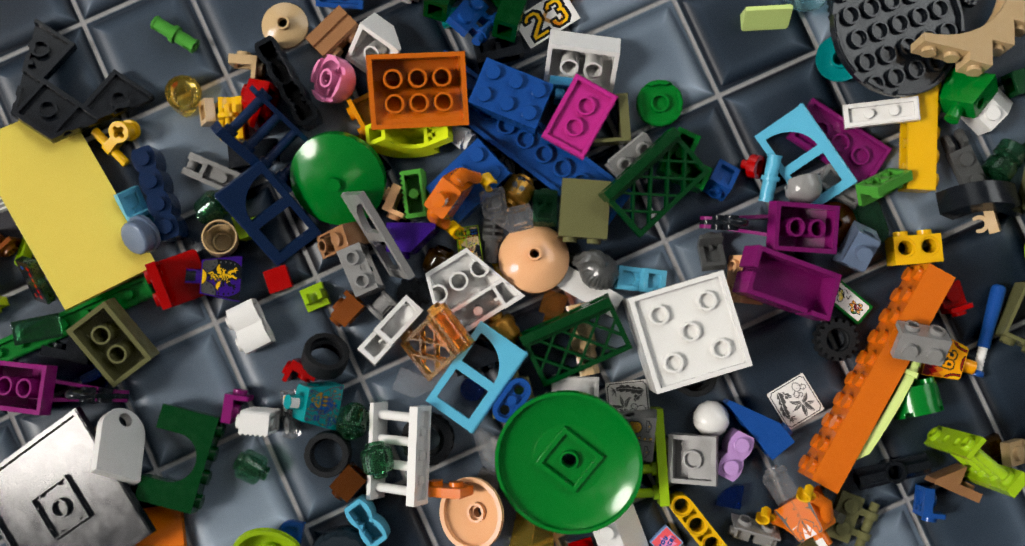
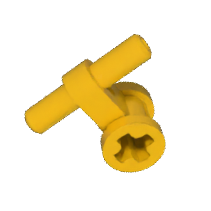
M131 119L115 121L109 126V138L99 128H94L91 134L102 145V149L109 156L112 155L122 167L128 166L130 160L119 148L124 142L134 141L139 138L141 134L139 124Z

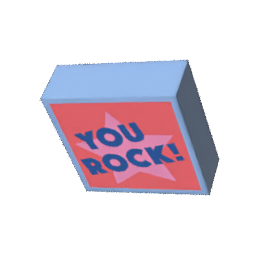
M666 524L649 540L653 546H681L684 543Z

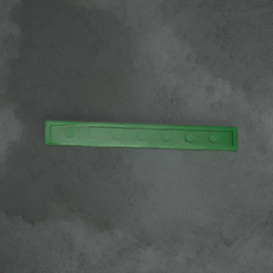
M143 275L68 311L60 312L0 339V360L15 361L41 349L42 345H50L53 341H59L68 337L69 335L66 332L68 328L102 302L113 297L125 311L153 298V293H156L153 284H148Z

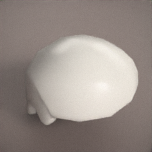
M707 400L699 404L695 409L693 423L702 435L720 436L726 432L730 424L729 413L721 403Z

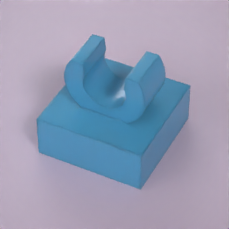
M550 75L549 83L554 84L551 96H555L554 105H559L573 78Z

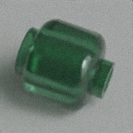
M219 190L206 191L194 203L195 216L201 223L208 224L213 220H223L229 214L214 197V194Z
M355 402L341 407L335 426L337 432L347 440H355L362 437L367 431L369 413L363 405Z
M384 441L368 443L360 453L363 472L366 475L373 476V479L387 477V473L394 468L392 448L385 444Z
M247 449L245 452L241 451L232 466V469L235 470V477L251 485H255L260 479L264 481L270 471V467L267 466L268 458L252 449Z

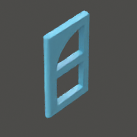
M800 103L798 107L754 136L766 154L774 155L776 154L766 139L776 134L796 132L804 134L815 141L817 144L815 147L785 167L781 162L779 173L787 183L792 178L790 174L823 153L842 180L821 193L818 199L810 204L823 205L858 182L804 103Z
M480 321L425 401L468 430L469 433L474 434L528 356V352L521 349L483 321ZM481 333L490 340L498 355L499 372L495 382L463 361ZM456 369L488 391L470 418L438 397Z

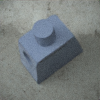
M854 220L832 261L853 271L864 272L881 244L877 231Z

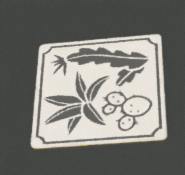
M800 373L767 394L778 415L790 430L824 410L822 403L803 373Z
M646 379L605 383L606 400L618 411L650 409Z

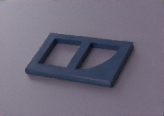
M261 159L214 194L219 203L276 266H279L322 233L319 227ZM262 173L282 197L251 219L246 210V196L253 181ZM290 206L309 229L279 251L260 228Z

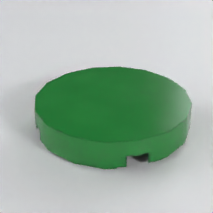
M655 80L647 83L640 90L636 98L638 116L651 127L661 128L669 126L677 120L683 109L681 92L672 83L665 80Z

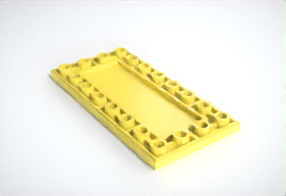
M20 121L0 129V197L65 311L79 306L143 274V271L147 270L145 264L155 260L151 253L135 254L125 246L121 237V228L127 223V220L113 196L116 194L115 190L81 132L52 143Z

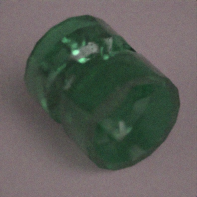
M1001 139L993 150L994 155H989L981 167L989 178L1010 182L1016 175L1017 168L1021 167L1025 162V147L1014 140Z

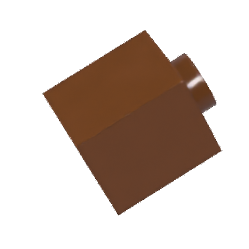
M352 461L329 486L332 489V494L338 500L348 502L367 481V474Z

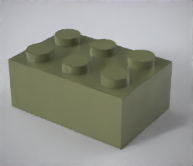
M114 297L102 302L66 330L68 335L113 388L160 354L158 349Z

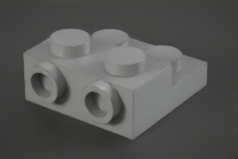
M679 432L668 434V437L665 439L666 452H668V483L718 486V436Z

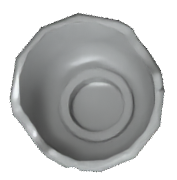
M807 173L790 178L787 181L788 187H784L785 196L790 202L812 203L822 193L821 177L816 173Z

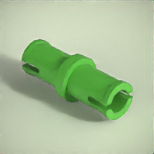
M158 15L151 21L150 28L167 37L170 43H177L190 53H194L199 47L200 40L185 33L180 26H174Z

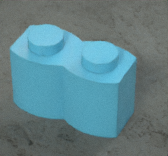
M361 494L344 509L346 518L355 528L359 529L360 537L367 546H378L391 533L388 522L377 513L373 501L366 500L365 494Z

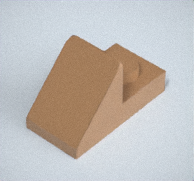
M959 463L930 473L924 479L977 503L980 502L983 495L974 491V485L963 481L967 466Z

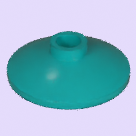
M831 37L827 38L819 46L815 57L819 73L826 79L834 82H844L852 79L853 77L845 67L835 62V58L838 56Z

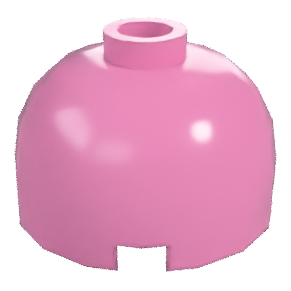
M327 54L326 58L318 59L311 73L310 82L314 83L315 90L311 89L312 94L316 100L324 103L337 104L346 101L351 97L356 87L354 68L347 60L335 55Z

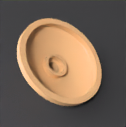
M527 224L512 230L503 240L498 253V264L502 276L516 289L524 293L540 294L552 290L563 280L569 267V250L566 243L562 242L563 238H557L558 233L555 230L540 224ZM536 251L539 256L533 258L530 256V253Z
M477 477L460 478L458 480L464 481V485H473L474 494L462 499H441L439 514L442 528L448 539L456 546H491L499 537L504 524L502 501L497 491L485 480Z

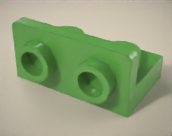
M887 168L855 184L858 205L864 207L894 192L895 189L902 188L903 184L913 180L912 170Z

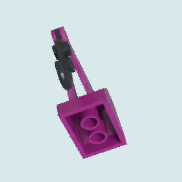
M769 201V210L766 215L700 216L699 228L767 236L766 247L775 251L837 254L840 206ZM748 220H768L767 233L739 228L747 227L749 225Z
M0 360L1 411L32 415H51L52 402L95 403L96 401L112 403L128 402L130 390L105 388L56 379L57 365ZM55 383L81 388L69 389L65 392V396H53Z

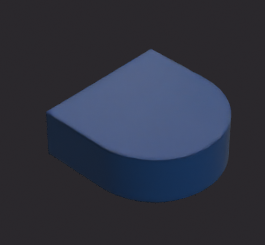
M290 519L285 521L279 527V530L291 535L301 545L306 522Z

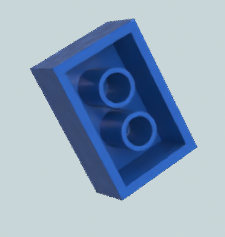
M486 57L468 100V105L470 109L535 135L553 92L554 84Z
M479 138L469 145L426 187L431 193L444 175L461 167L480 172L481 175L486 172L492 174L498 182L497 184H490L493 191L486 192L480 183L475 184L453 216L457 223H463L513 175Z

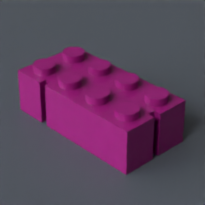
M761 245L744 246L739 267L743 268V270L737 271L732 289L733 293L790 313H795L810 320L830 321L842 277L841 274Z

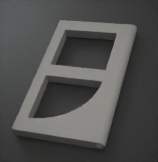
M365 191L343 192L340 196L388 274L392 277L408 280L415 276L414 272ZM364 210L368 214L376 229H372L369 225L364 214ZM380 242H385L398 265L392 263Z

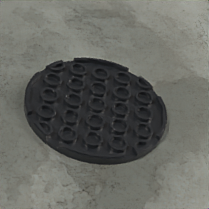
M832 0L830 8V33L838 58L856 81L875 93L889 97H908L923 93L941 83L947 77L953 65H955V63H946L942 60L924 58L921 55L912 54L911 44L924 32L944 35L965 32L964 15L960 0Z

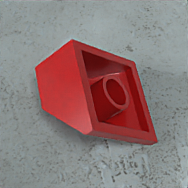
M249 78L248 83L244 84L241 90L243 108L245 109L256 98L249 89L252 85L258 91L263 88L273 98L270 102L277 107L281 96L279 90L269 81ZM263 104L248 120L249 127L257 131L274 112Z

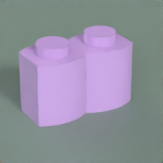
M733 427L726 432L722 441V449L718 451V475L732 482L740 476L744 466V459L750 455L754 447L753 437Z

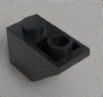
M476 342L463 359L465 363L475 370L484 366L487 370L499 366L497 352ZM465 343L448 349L452 362ZM455 370L458 377L463 375L465 379L469 378L459 370Z

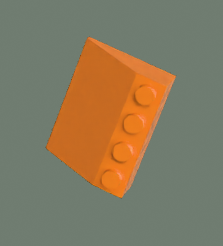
M465 51L366 55L371 130L469 125Z

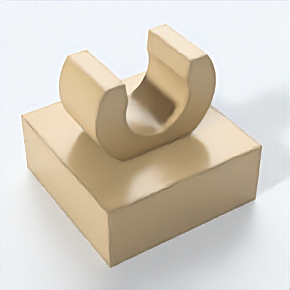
M203 98L198 103L201 127H211L217 120L219 121L215 111L218 109V102L214 104V98Z
M983 211L984 215H976L972 218L973 221L983 220L985 223L983 228L976 229V233H983L989 230V234H993L1002 230L996 211Z

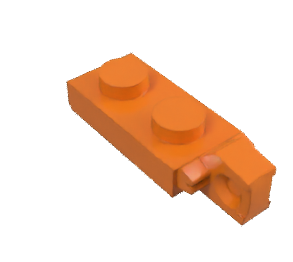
M442 479L429 480L428 497L462 499L474 494L473 485H464L462 480L449 481V484L443 483Z

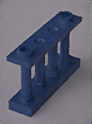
M252 85L249 89L256 98L230 124L227 123L223 126L217 120L210 128L251 166L261 159L290 193L292 188L288 182L290 181L292 161L282 171L279 170L277 173L271 168L273 166L272 162L298 136L304 142L309 140V138L270 102L273 98L263 88L258 91ZM265 104L274 114L248 140L245 139L241 142L236 137L238 135L237 131ZM282 120L291 130L265 156L262 155L259 158L254 153L255 147Z

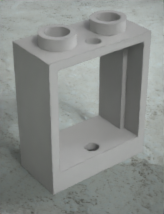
M357 242L336 252L355 297L366 298L386 289L367 245Z

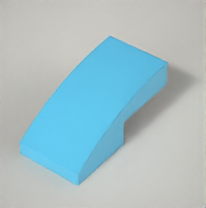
M132 186L113 195L127 222L131 217L139 214L146 216L154 223L155 218L149 213L139 186Z
M617 265L619 277L614 284V289L649 292L666 287L667 271Z

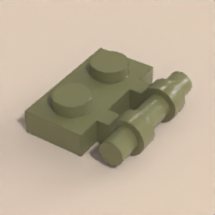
M840 489L833 509L846 515L843 524L836 522L826 532L830 537L847 544L850 541L851 535L856 536L857 539L854 546H865L866 542H869L871 539L870 531L874 521L877 522L879 518L877 513L880 504L871 501L867 510L862 508L865 501L863 497ZM859 515L865 517L860 530L854 528Z

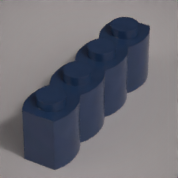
M149 145L132 150V163L139 172V184L142 191L147 195V208L152 217L155 218L154 224L160 232L161 241L174 243L188 238V226L183 217L180 216L181 205L178 198L173 194L174 185L170 175L166 172L164 155L158 149Z

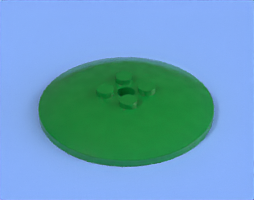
M570 390L553 391L530 399L509 417L497 441L495 470L500 488L506 499L526 520L540 528L555 533L584 534L610 525L620 518L631 506L641 485L643 455L633 427L614 406L599 397L584 392ZM565 454H572L575 456L576 462L574 464H567L564 462L563 456Z

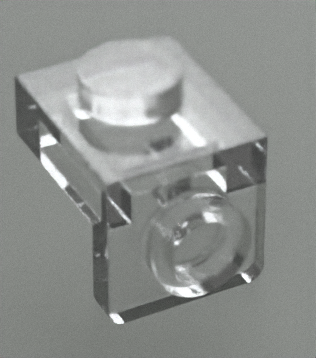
M774 465L765 471L763 483L778 506L796 497L798 489L787 474L785 465L780 467Z

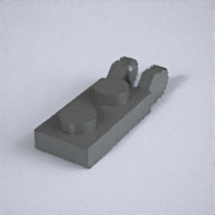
M957 129L953 133L960 148L956 151L951 137L948 135L941 137V145L946 153L945 157L959 185L988 180L963 129Z

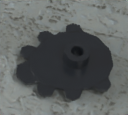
M417 277L409 281L402 279L401 285L397 290L398 301L400 302L407 295L420 307H422V303L429 304L430 300L428 297H431L429 287H427V281L420 283Z

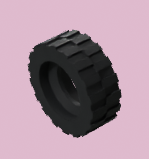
M431 412V428L438 432L440 441L435 449L430 450L429 467L437 465L447 458L455 440L454 430L449 421L443 418V415L435 414V412ZM409 422L404 426L401 436H409ZM401 446L404 449V454L408 456V447Z

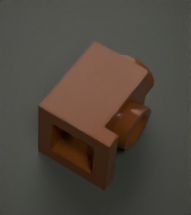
M346 290L343 293L347 296L345 299L341 297L332 307L334 311L330 314L331 317L329 319L339 328L341 326L349 327L367 306L359 298L355 297L354 293L350 290Z

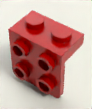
M191 249L160 261L145 264L147 270L143 271L148 284H153L156 293L152 295L157 307L161 306L162 310H166L204 296V294H200V284L185 283L186 268L201 269L202 262L196 250Z

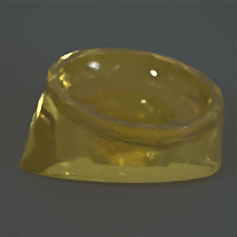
M175 76L165 86L166 100L177 113L183 117H189L200 103L201 87L190 76Z

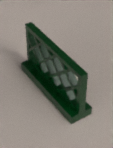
M675 127L665 131L598 194L639 238L710 172L679 137L681 133ZM675 144L682 150V160L670 159L671 148ZM666 154V159H660ZM656 162L665 163V176H653V165ZM670 163L682 164L681 177H670ZM687 164H695L701 173L695 178H686ZM639 178L648 179V193L635 192L636 181ZM653 179L665 180L664 194L652 193ZM669 180L681 181V191L678 194H669ZM631 187V192H625L628 188ZM621 195H631L630 209H621L615 201ZM635 196H647V210H635ZM652 196L664 197V208L660 211H652ZM634 213H647L646 225L641 229L634 223Z
M608 293L520 332L519 336L544 387L632 349V345ZM608 311L611 312L614 318L611 328L598 324L600 315ZM586 323L593 326L588 338L575 333L579 324ZM615 324L617 325L619 331L614 330ZM596 327L609 332L604 344L592 340ZM562 332L570 335L567 347L553 343L557 334ZM612 333L622 336L625 345L618 348L609 346L608 342ZM573 337L586 341L583 353L569 349ZM539 342L548 345L545 357L536 355L531 346ZM590 343L603 347L600 356L593 358L585 355ZM551 347L565 351L561 363L547 359ZM567 353L581 357L577 366L572 368L564 365ZM545 363L559 367L556 375L546 379L543 372Z

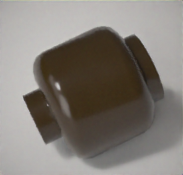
M442 245L429 248L424 258L422 269L427 273L454 256V251Z

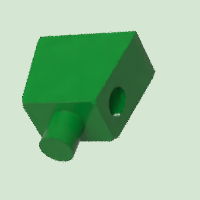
M951 68L945 78L939 98L942 112L946 113L944 120L950 124H958L961 117L973 119L978 117L998 92L996 74L982 73L978 77H970L966 74L955 72V68Z

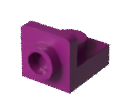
M234 388L233 392L225 393L220 423L231 424L235 422L237 414H240L242 409L239 401H252L254 395L247 394L248 390Z

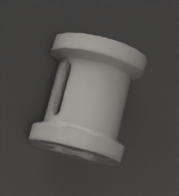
M383 289L381 295L366 307L376 318L382 321L384 319L383 316L398 303Z

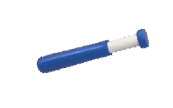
M993 284L990 288L977 342L978 349L975 357L977 368L972 376L984 377L985 373L982 371L987 351L991 347L1006 294V287L1003 285Z

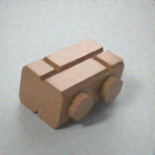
M338 5L305 39L323 58H326L327 54L340 57L343 54L342 49L348 43H352L359 25Z

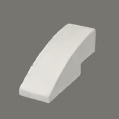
M405 295L375 327L373 332L357 348V351L372 365L376 366L424 310Z

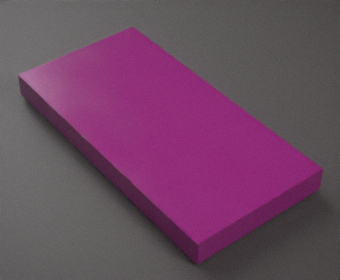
M812 98L806 106L856 177L858 183L877 174L892 148L861 128L844 130L843 116L815 98ZM789 132L786 139L806 152L817 145L810 137L801 133ZM823 153L816 157L823 163L830 164Z

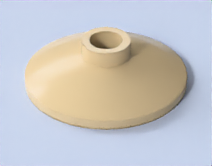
M287 2L275 4L263 16L262 32L264 37L272 36L283 49H291L298 46L307 36L309 29L307 16L295 4ZM282 20L287 21V24L284 27L279 26V23Z

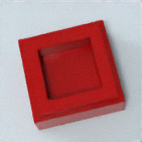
M286 264L262 272L270 294L294 287Z

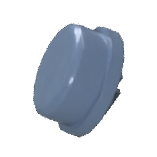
M138 214L131 217L121 228V237L125 246L135 254L150 253L157 250L160 246L161 237L158 228L151 219L144 215Z

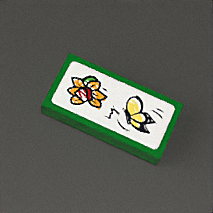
M842 280L840 281L834 308L852 323L859 325L873 306Z

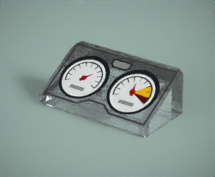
M297 389L280 390L282 435L288 439H295L301 435L300 420L292 417V409H285L284 407L285 396L287 394L296 395Z

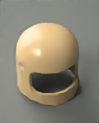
M222 219L213 220L202 231L201 241L204 248L211 255L219 258L228 257L237 250L239 237L234 226L228 221ZM215 223H225L214 225L210 229H208L210 225H213Z

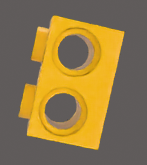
M931 229L917 230L916 235H908V231L893 232V237L884 238L887 266L944 262L941 233H932ZM924 241H926L929 246L927 252H925L922 248V244ZM900 243L905 246L904 254H901L898 250Z

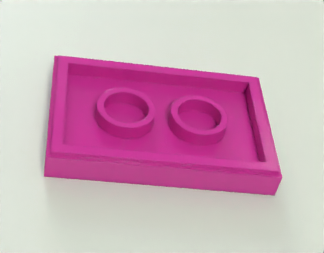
M576 73L541 138L583 161L618 96Z

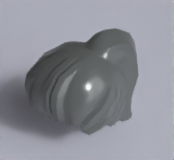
M596 249L569 253V262L577 267L582 281L589 288L607 290L609 287H613L619 277L617 262L611 256Z

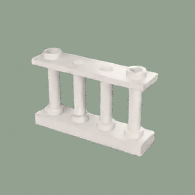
M387 401L370 403L366 500L383 498L385 493L406 496V506L409 507L428 504L431 405L410 406L409 412L388 410ZM388 420L409 422V436L387 434ZM387 444L407 446L408 461L386 459ZM386 468L407 471V486L385 483Z

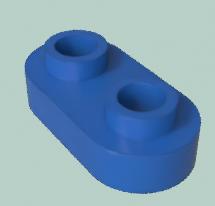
M521 377L514 378L505 387L493 405L492 411L496 420L506 423L509 417L528 400L531 395V386L526 379ZM517 385H521L524 388L521 394H517L514 391ZM503 405H507L510 409L506 414L500 411V407Z

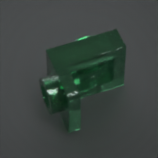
M548 188L534 190L533 226L556 227L557 190H550Z

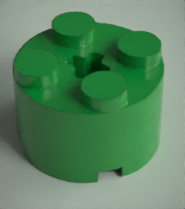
M934 377L914 380L896 412L894 420L906 419L907 416L918 417L945 410L937 381H935ZM898 384V385L896 386V388H895V390H894L892 396H891L890 399H889V403H890L891 399L893 398V396H894V394H895V392H896V390H897V388L899 387L900 384Z

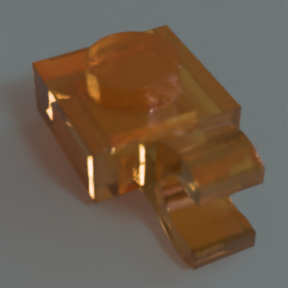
M551 290L545 292L538 311L545 314L542 322L562 314L568 296Z

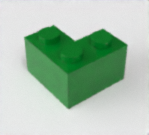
M679 126L677 128L681 133L679 137L694 153L701 136ZM675 144L671 148L670 159L682 160V150ZM660 162L655 173L656 175L665 176V163ZM670 163V177H681L682 164ZM687 164L686 178H695L701 173L695 164ZM706 166L710 172L690 191L697 194L703 191L713 168ZM669 180V181H671V182H673V183H675V184L681 186V181Z

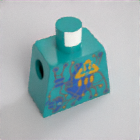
M333 381L300 383L297 386L296 395L287 394L285 396L284 407L285 409H292V417L297 420L336 430L344 385Z

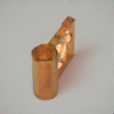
M437 302L427 310L429 314L414 331L410 328L400 337L402 339L401 347L428 382L475 343V340L446 303L440 304ZM427 326L433 332V339L425 337V328ZM412 340L419 342L420 352L415 351L410 345ZM426 343L433 345L434 355L426 353ZM440 346L445 347L451 356L448 358L440 357ZM426 359L434 361L433 372L427 367Z

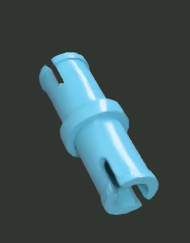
M767 154L764 175L761 174L760 178L762 179V185L758 201L769 202L774 200L777 182H780L778 175L783 156Z

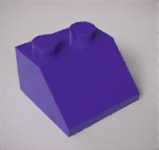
M386 222V228L405 259H410V255H416L439 232V227L434 223ZM386 246V252L391 254L388 247Z

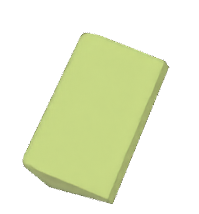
M793 5L746 7L740 14L741 30L786 29L789 26Z

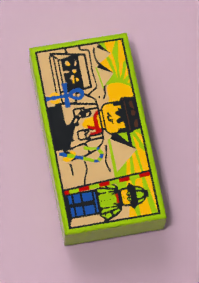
M479 225L463 227L464 231L461 229L457 230L456 236L459 237L456 239L458 252L467 248L484 262Z

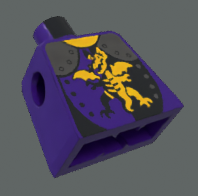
M243 256L202 259L201 269L186 268L185 283L200 284V294L239 302Z

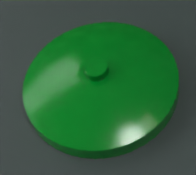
M328 131L311 137L298 149L293 157L290 168L291 187L298 202L312 216L329 224L341 225L356 221L340 196L343 192L365 191L375 209L378 208L385 195L387 184L386 172L379 155L367 142L350 133ZM364 210V214H365L366 218H368L369 216H368V214L366 213V211Z

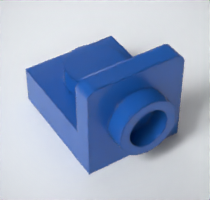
M719 159L703 192L714 199L723 201L732 190L741 170Z
M915 484L913 513L921 516V520L936 523L937 519L946 520V514L933 510L937 502L935 489L926 485Z

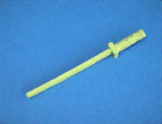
M911 361V365H909L908 369L906 368L899 387L871 432L857 460L872 452L898 411L915 379H918V371L922 363Z

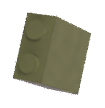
M562 178L557 238H563L562 242L577 243V239L587 240V244L601 245V241L607 240L610 205L604 202L598 194L611 181Z

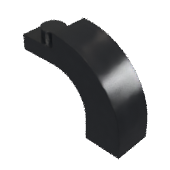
M1002 180L976 181L953 186L935 193L940 215L951 220L981 211H999L1011 217L1022 215V199L1017 193L1015 183Z

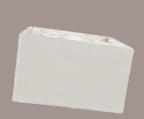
M723 270L707 273L670 286L622 299L650 391L660 394L753 366Z

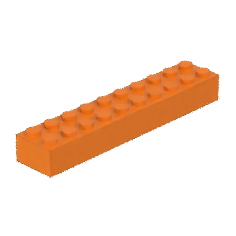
M931 263L910 265V267L903 271L899 287L892 291L889 298L891 302L880 313L878 317L880 322L876 329L869 333L865 349L858 353L855 360L857 364L853 371L846 375L842 391L835 395L833 399L834 405L830 413H826L821 421L823 426L819 433L812 437L810 441L811 447L807 455L805 454L801 457L798 464L800 468L797 472L834 493H839L910 363L907 360L892 358L890 353L898 334L895 326L897 320H912L919 324L930 326L956 277Z

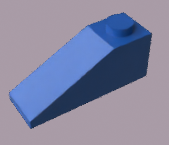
M725 398L722 400L723 404L749 436L754 438V442L761 451L771 460L775 459L795 442L790 436L793 432L784 422L780 424Z

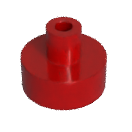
M752 154L748 160L743 159L741 161L740 167L745 169L747 177L759 179L765 169V158L761 155Z

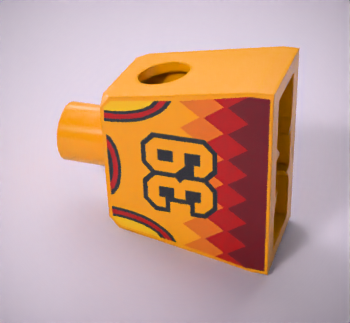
M951 339L952 345L942 367L922 363L918 373L919 375L959 380L962 372L970 375L974 374L977 362L967 359L969 352L967 346Z

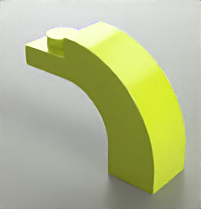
M371 123L365 126L366 142L376 153L389 157L419 158L439 153L440 146L454 141L452 126L371 130Z

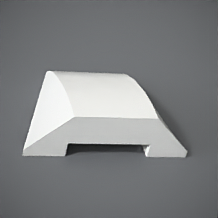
M467 248L425 273L444 348L478 326L480 321L484 322L504 308H508L525 297L523 293Z

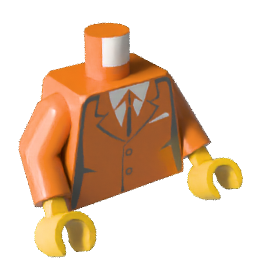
M463 167L452 170L440 179L425 201L424 206L428 208L427 219L445 230L454 239H458L459 237L455 235L456 231L459 229L464 231V228L455 220L450 221V219H452L475 184L480 183L486 192H491L493 189L490 184H497L498 182L489 172L481 175L480 172Z
M807 484L804 489L798 487L796 498L774 510L773 514H771L772 510L768 506L762 507L761 512L756 513L755 520L758 524L767 525L771 522V524L783 528L792 534L799 542H804L813 537L818 546H829L833 543L826 532L829 527L836 523L833 503L824 496L819 485L813 487V485Z

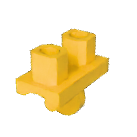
M242 96L218 97V119L223 126L227 123L230 124L244 110L241 102ZM245 124L237 131L238 135L236 137L239 140L245 139Z

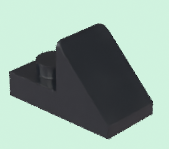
M70 336L67 343L53 341L51 345H42L40 355L85 365L93 364Z

